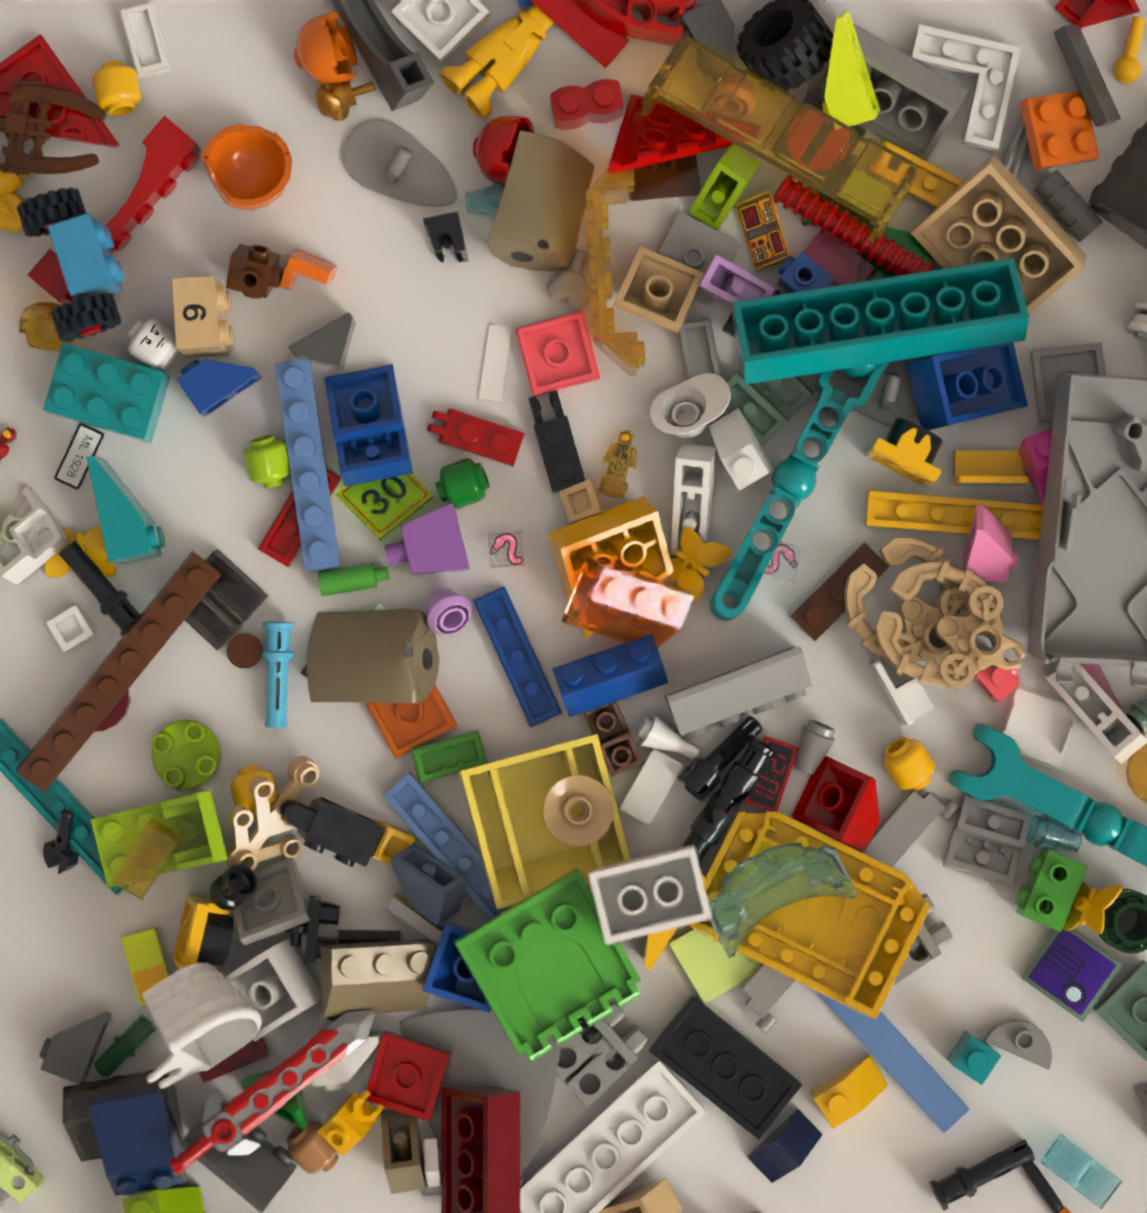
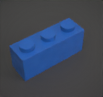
M652 634L552 668L569 718L668 684L663 662Z

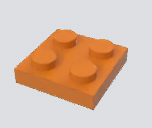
M1080 91L1027 98L1019 102L1034 170L1092 162L1100 158L1091 116Z

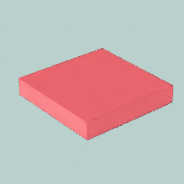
M583 311L515 328L533 396L600 379Z

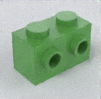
M1042 848L1041 853H1035L1030 862L1028 872L1032 874L1027 886L1022 885L1017 893L1015 905L1018 908L1016 913L1061 932L1088 866ZM1057 868V874L1053 876V871ZM1044 900L1043 907L1039 909L1040 903Z

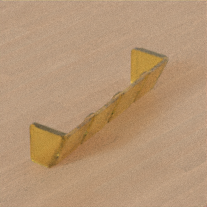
M684 37L682 41L678 40L649 84L641 103L644 105L641 113L648 116L659 101L875 222L876 225L868 239L872 244H874L877 238L882 237L900 210L918 176L916 173L917 167L914 162L871 138L865 139L859 136L855 129L808 103L802 104L791 93L761 78L750 70H742L736 67L732 60L691 37Z

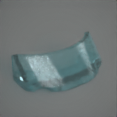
M789 843L766 849L754 857H749L729 872L721 881L723 887L716 898L709 900L712 915L710 921L728 958L735 956L740 944L754 926L775 910L805 898L840 896L853 899L857 897V894L835 848L823 845L821 848L803 847L802 843Z

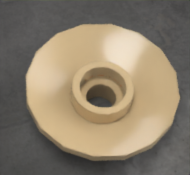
M571 775L559 780L548 791L543 803V818L548 830L557 840L570 846H587L597 842L608 832L613 821L614 804L609 791L599 781L588 776ZM576 803L581 804L583 807V814L579 817H574L571 814V807Z

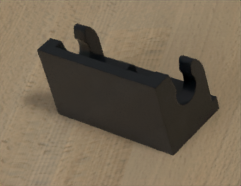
M458 211L423 218L428 238H431L435 255L441 263L444 262L442 248L450 249L451 245L455 249V255L459 263L469 261Z

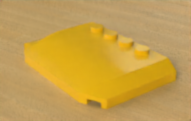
M738 812L706 875L708 880L704 887L712 919L687 926L862 1015L876 1020L931 906L921 896L906 874L782 813Z

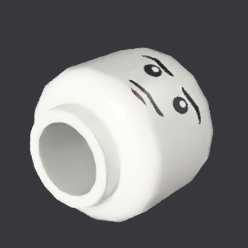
M156 318L147 320L145 323H142L140 320L137 321L127 334V338L131 340L128 345L129 354L145 367L156 370L161 367L165 370L179 354V351L176 350L175 332Z

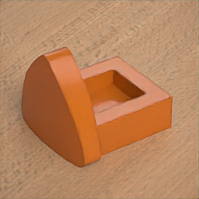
M299 249L294 250L289 256L280 287L290 291L298 274L326 285L334 278L338 266Z

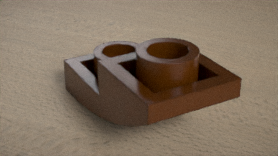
M617 701L584 712L592 734L598 735L604 761L612 777L644 763Z

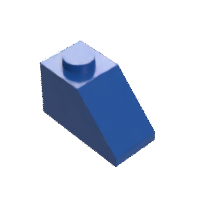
M197 359L181 369L183 375L176 380L198 412L206 417L259 381L262 377L257 370L251 367L207 359L199 362Z

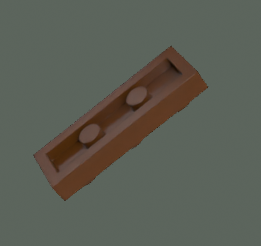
M863 543L790 616L813 641H816L845 612V583L848 575L861 564H865L876 573L878 579L889 568L866 543Z

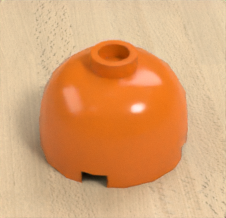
M334 11L321 14L309 20L301 28L297 38V48L294 49V58L297 66L300 69L304 68L309 77L322 84L344 83L356 78L357 74L351 73V67L357 65V56L352 37L346 27L340 28L336 20L342 17Z

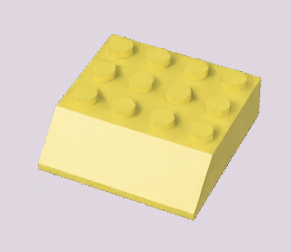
M597 734L579 737L458 770L483 868L497 910L519 903L576 868L580 870L586 883L591 884L588 875L589 870L631 860ZM571 775H584L599 781L609 791L614 804L613 821L608 832L597 842L587 846H570L557 840L548 830L543 818V803L548 791L559 780ZM579 803L571 807V814L574 817H579L583 814V807Z

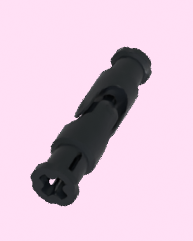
M753 736L749 739L750 745L741 759L734 761L726 773L720 789L715 791L690 826L692 831L681 846L694 845L700 868L702 867L701 860L712 845H717L739 811L741 802L752 793L761 780L759 775L771 758H775L778 754L767 744ZM714 807L727 813L717 823L713 819Z

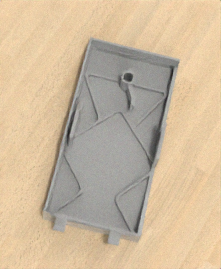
M1059 372L1027 652L1046 664L1057 662L1056 680L1058 683L1074 684L1072 678L1073 666L1075 663L1131 666V685L1133 687H1147V378Z

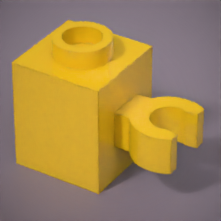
M354 1091L332 1112L317 1131L341 1156H344L364 1138L384 1108L382 1104L372 1108L365 1101L371 1094L369 1091H364L361 1095Z

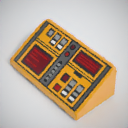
M771 191L736 203L735 206L755 271L785 262L790 253Z

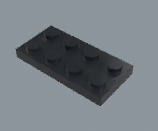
M693 994L649 1048V1052L758 1140L803 1085L802 1082Z

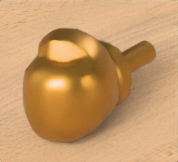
M350 81L323 84L315 93L317 108L325 117H332L336 121L345 120L349 114L350 106L357 105L355 96L375 91L374 82L352 88Z

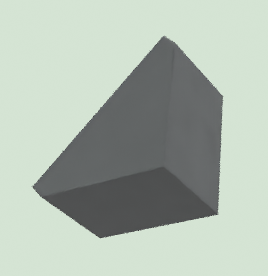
M350 312L288 347L297 358L310 359L312 362L343 370L356 322Z

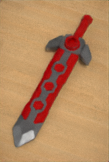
M375 1011L344 1012L267 1075H263L227 1103L223 1109H221L219 1089L210 1094L205 1100L201 1120L204 1122L202 1123V1131L205 1135L179 1156H175L168 1161L178 1176L182 1174L185 1168L212 1147H215L220 1152L226 1151L227 1155H249L256 1150L260 1143L242 1137V1135L252 1131L285 1105L296 1093L324 1071L331 1069L365 1042L376 1015Z

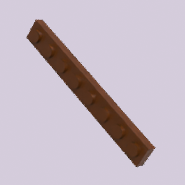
M192 550L18 765L16 773L43 792H46L221 576V572Z

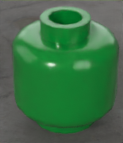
M465 458L441 468V481L435 483L441 501L445 502L448 500L450 504L453 503L456 509L481 501L486 496V489L490 488L482 464L480 462L475 463L470 458Z

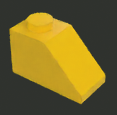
M867 1055L811 1090L810 1093L830 1126L834 1129L861 1112L888 1084L870 1055Z

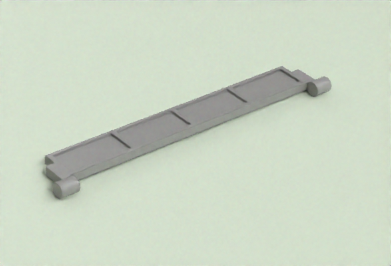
M912 789L873 834L866 851L860 850L859 852L893 867L938 814L947 821H950L960 810V807L952 800H949L944 806L930 792H927L922 798ZM761 964L741 989L750 996L745 1004L761 1017L755 1025L766 1034L777 1022L775 1017L768 1013V1011L794 980Z

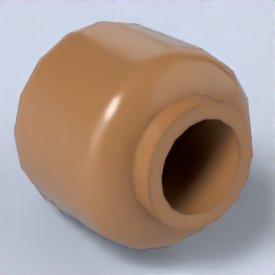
M318 1120L307 1122L303 1130L295 1127L287 1138V1143L289 1144L287 1154L309 1174H314L321 1170L324 1172L330 1170L339 1158L336 1154L337 1151L317 1132L323 1125Z

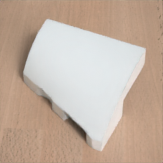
M26 486L20 494L25 496L15 516L8 514L3 523V530L0 533V576L16 585L21 583L69 543V540L49 509L29 486Z

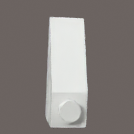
M683 443L676 456L670 555L676 556V551H682L680 541L685 527L692 528L699 535L703 543L708 542L716 479V447Z
M1075 663L1072 669L1074 684L1058 683L1055 670L1046 678L1047 681L1121 764L1147 743V738L1080 663Z

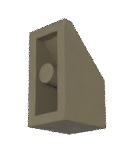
M395 1110L381 1111L384 1170L391 1194L426 1189L424 1156L418 1118Z

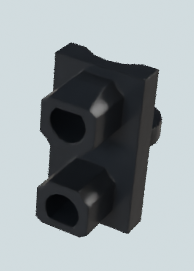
M311 896L310 921L308 924L304 923L284 931L291 933L290 945L301 946L302 934H307L304 963H315V958L321 959V945H333L337 941L336 937L318 936L319 923L338 925L340 905L321 901V896Z

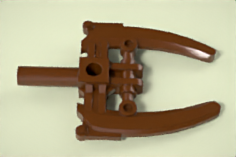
M13 80V85L16 88V92L10 96V105H14L13 111L11 113L7 112L6 118L0 117V131L4 132L9 139L8 147L3 145L2 149L6 157L5 163L0 165L3 173L9 172L30 175V173L65 174L84 170L99 164L100 161L96 154L74 157H44L41 150L45 141H50L51 138L50 133L46 132L47 129H52V122L48 120L47 111L51 109V105L69 108L99 121L106 118V113L103 109H100L86 98L60 88L44 86L43 83ZM31 103H38L40 108L36 119L29 115ZM33 139L35 144L30 154L23 153L25 142Z

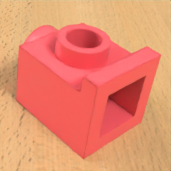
M992 665L974 675V681L993 702H1000L1021 684L1018 681L1020 678L1017 676L1019 673L1016 669L1005 670Z

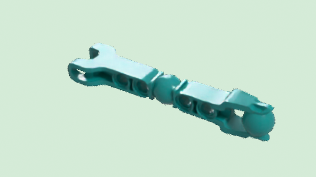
M890 362L842 369L849 377L855 379L868 378L857 398H849L843 390L833 389L828 383L833 371L820 373L815 383V390L819 393L816 405L801 431L793 451L787 459L781 461L774 469L772 475L773 487L769 491L771 496L762 504L711 597L710 610L717 619L730 621L745 610L794 516L795 508L800 505L802 500L808 498L815 489L817 482L816 472L820 467L818 463L827 455L848 414L851 411L856 412L867 403L882 372ZM822 410L831 411L836 418L835 425L827 427L821 424L818 417L819 412ZM808 440L814 441L819 447V455L812 458L806 456L802 451L803 442ZM778 501L784 504L787 510L786 517L783 519L772 517L769 512L770 503ZM763 532L768 535L770 547L767 550H759L753 545L752 538L755 533ZM729 594L735 598V608H727L723 604V595Z
M976 724L973 729V736L990 750L992 756L991 766L984 774L977 776L966 774L960 770L953 771L948 778V782L951 785L981 801L994 800L1000 796L1008 795L1072 829L1082 832L1085 839L1091 844L1108 846L1147 867L1146 826L1123 816L1120 809L1115 805L1107 802H1097L1026 765L1021 759L1019 747L1013 738L986 725Z

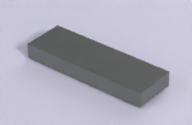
M1079 24L1063 26L1054 31L1055 38L1095 126L1110 125L1120 120L1121 117Z

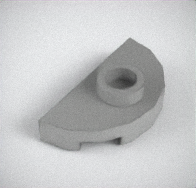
M1018 1019L1003 1022L991 1028L983 1039L991 1045L1045 1069H1050L1052 1060L1050 1043L1044 1033L1030 1022Z

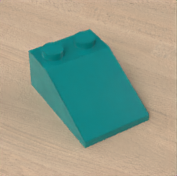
M95 456L86 457L108 562L126 564L162 556L161 547H165V539L161 526L156 527L155 521L107 461Z

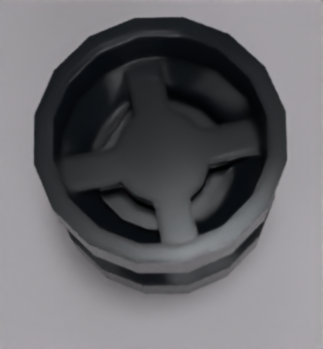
M233 865L211 883V899L219 908L233 910L256 892L258 880L255 873L246 865Z

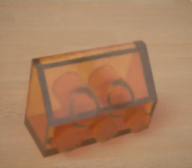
M587 555L561 621L624 642L652 634L658 648L681 629L694 596L676 584Z

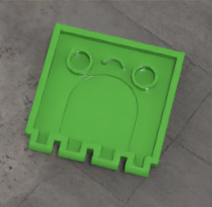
M577 868L453 941L515 1052L518 1055L524 1052L530 1062L552 1050L547 1040L549 1036L552 1035L559 1046L582 1032L583 1029L577 1020L580 1017H583L588 1027L613 1013L608 1000L613 998L618 1008H621L641 996L635 985L641 979L621 943L615 942L606 945L594 895Z

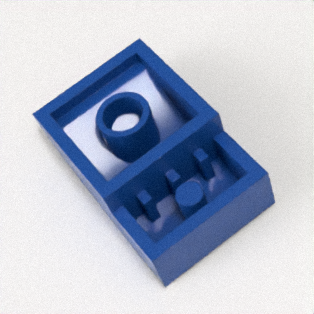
M393 364L324 377L333 437L336 443L339 469L344 486L413 474Z

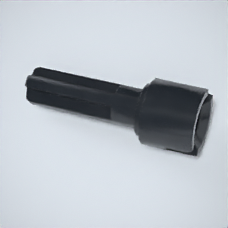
M752 716L747 717L705 759L696 758L676 777L677 780L683 782L685 789L694 798L702 802L721 783V776L719 774L750 743L749 739L751 736L756 737L762 731L761 724Z

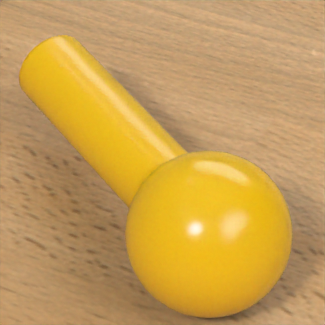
M1132 17L1123 57L1119 58L1113 66V75L1122 84H1131L1140 76L1141 65L1137 60L1146 23L1145 18Z

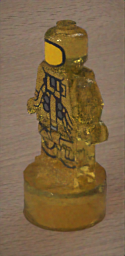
M629 430L620 432L618 439L620 443L611 444L607 454L603 457L604 463L607 461L609 466L605 477L601 478L598 491L606 496L625 498L628 487L626 482L628 467H633L634 469L637 467L635 463L636 449L631 447L633 434Z

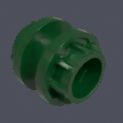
M1123 888L1116 900L1104 910V930L1098 936L1107 945L1120 952L1129 954L1140 953L1147 950V895L1133 889ZM1133 907L1137 912V923L1130 932L1122 934L1118 928L1119 917L1124 910Z

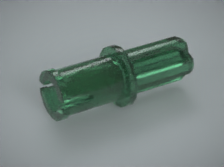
M141 1014L121 1036L116 1035L114 1037L115 1042L94 1063L96 1071L105 1078L109 1077L129 1056L134 1057L136 1055L135 1050L157 1028L148 1018Z

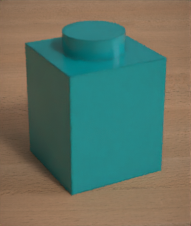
M965 1030L947 1057V1060L952 1066L983 1085L1001 1058V1055L995 1049Z

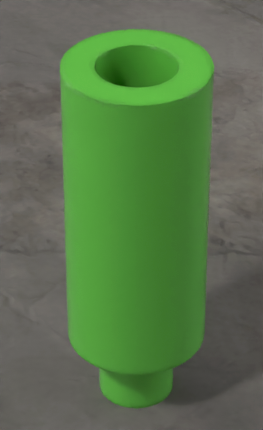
M374 563L318 571V582L322 596L376 588L378 581L389 580L388 567L375 568Z

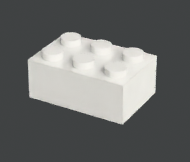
M694 845L588 871L606 945L712 919Z

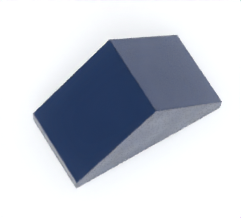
M797 1108L747 1157L773 1183L800 1167L823 1134Z

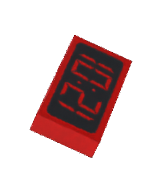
M765 736L763 742L778 754L775 758H771L759 775L761 780L752 793L743 800V803L770 812H777L799 747Z

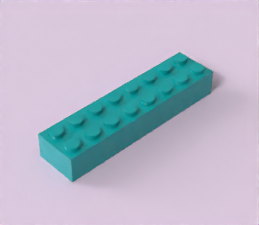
M1014 258L732 302L733 329L745 385L1026 340L1029 323V313Z

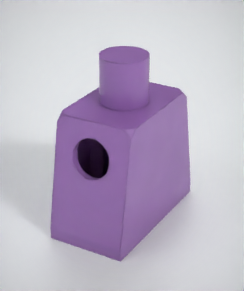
M453 503L401 525L404 540L384 545L389 566L409 561L412 574L414 575L470 570Z

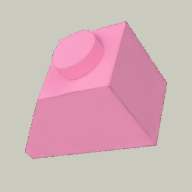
M976 505L963 552L964 571L967 568L972 570L973 574L983 581L1006 583L1010 569L1015 570L1018 559V550L1012 548V534L983 505Z

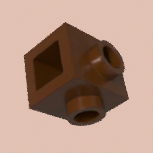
M239 244L230 256L226 288L243 292L249 298H267L273 288H279L283 268L278 267L280 254L270 252L269 248L262 245L247 246Z

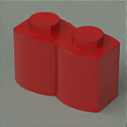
M598 80L587 85L585 88L566 86L550 94V105L554 125L557 129L572 130L585 125L589 121L600 124L609 123L623 115V99L619 81Z

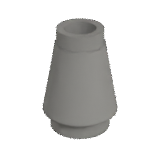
M809 720L807 727L803 726L795 767L803 772L814 774L816 768L819 767L836 740L833 738L835 729L824 723Z

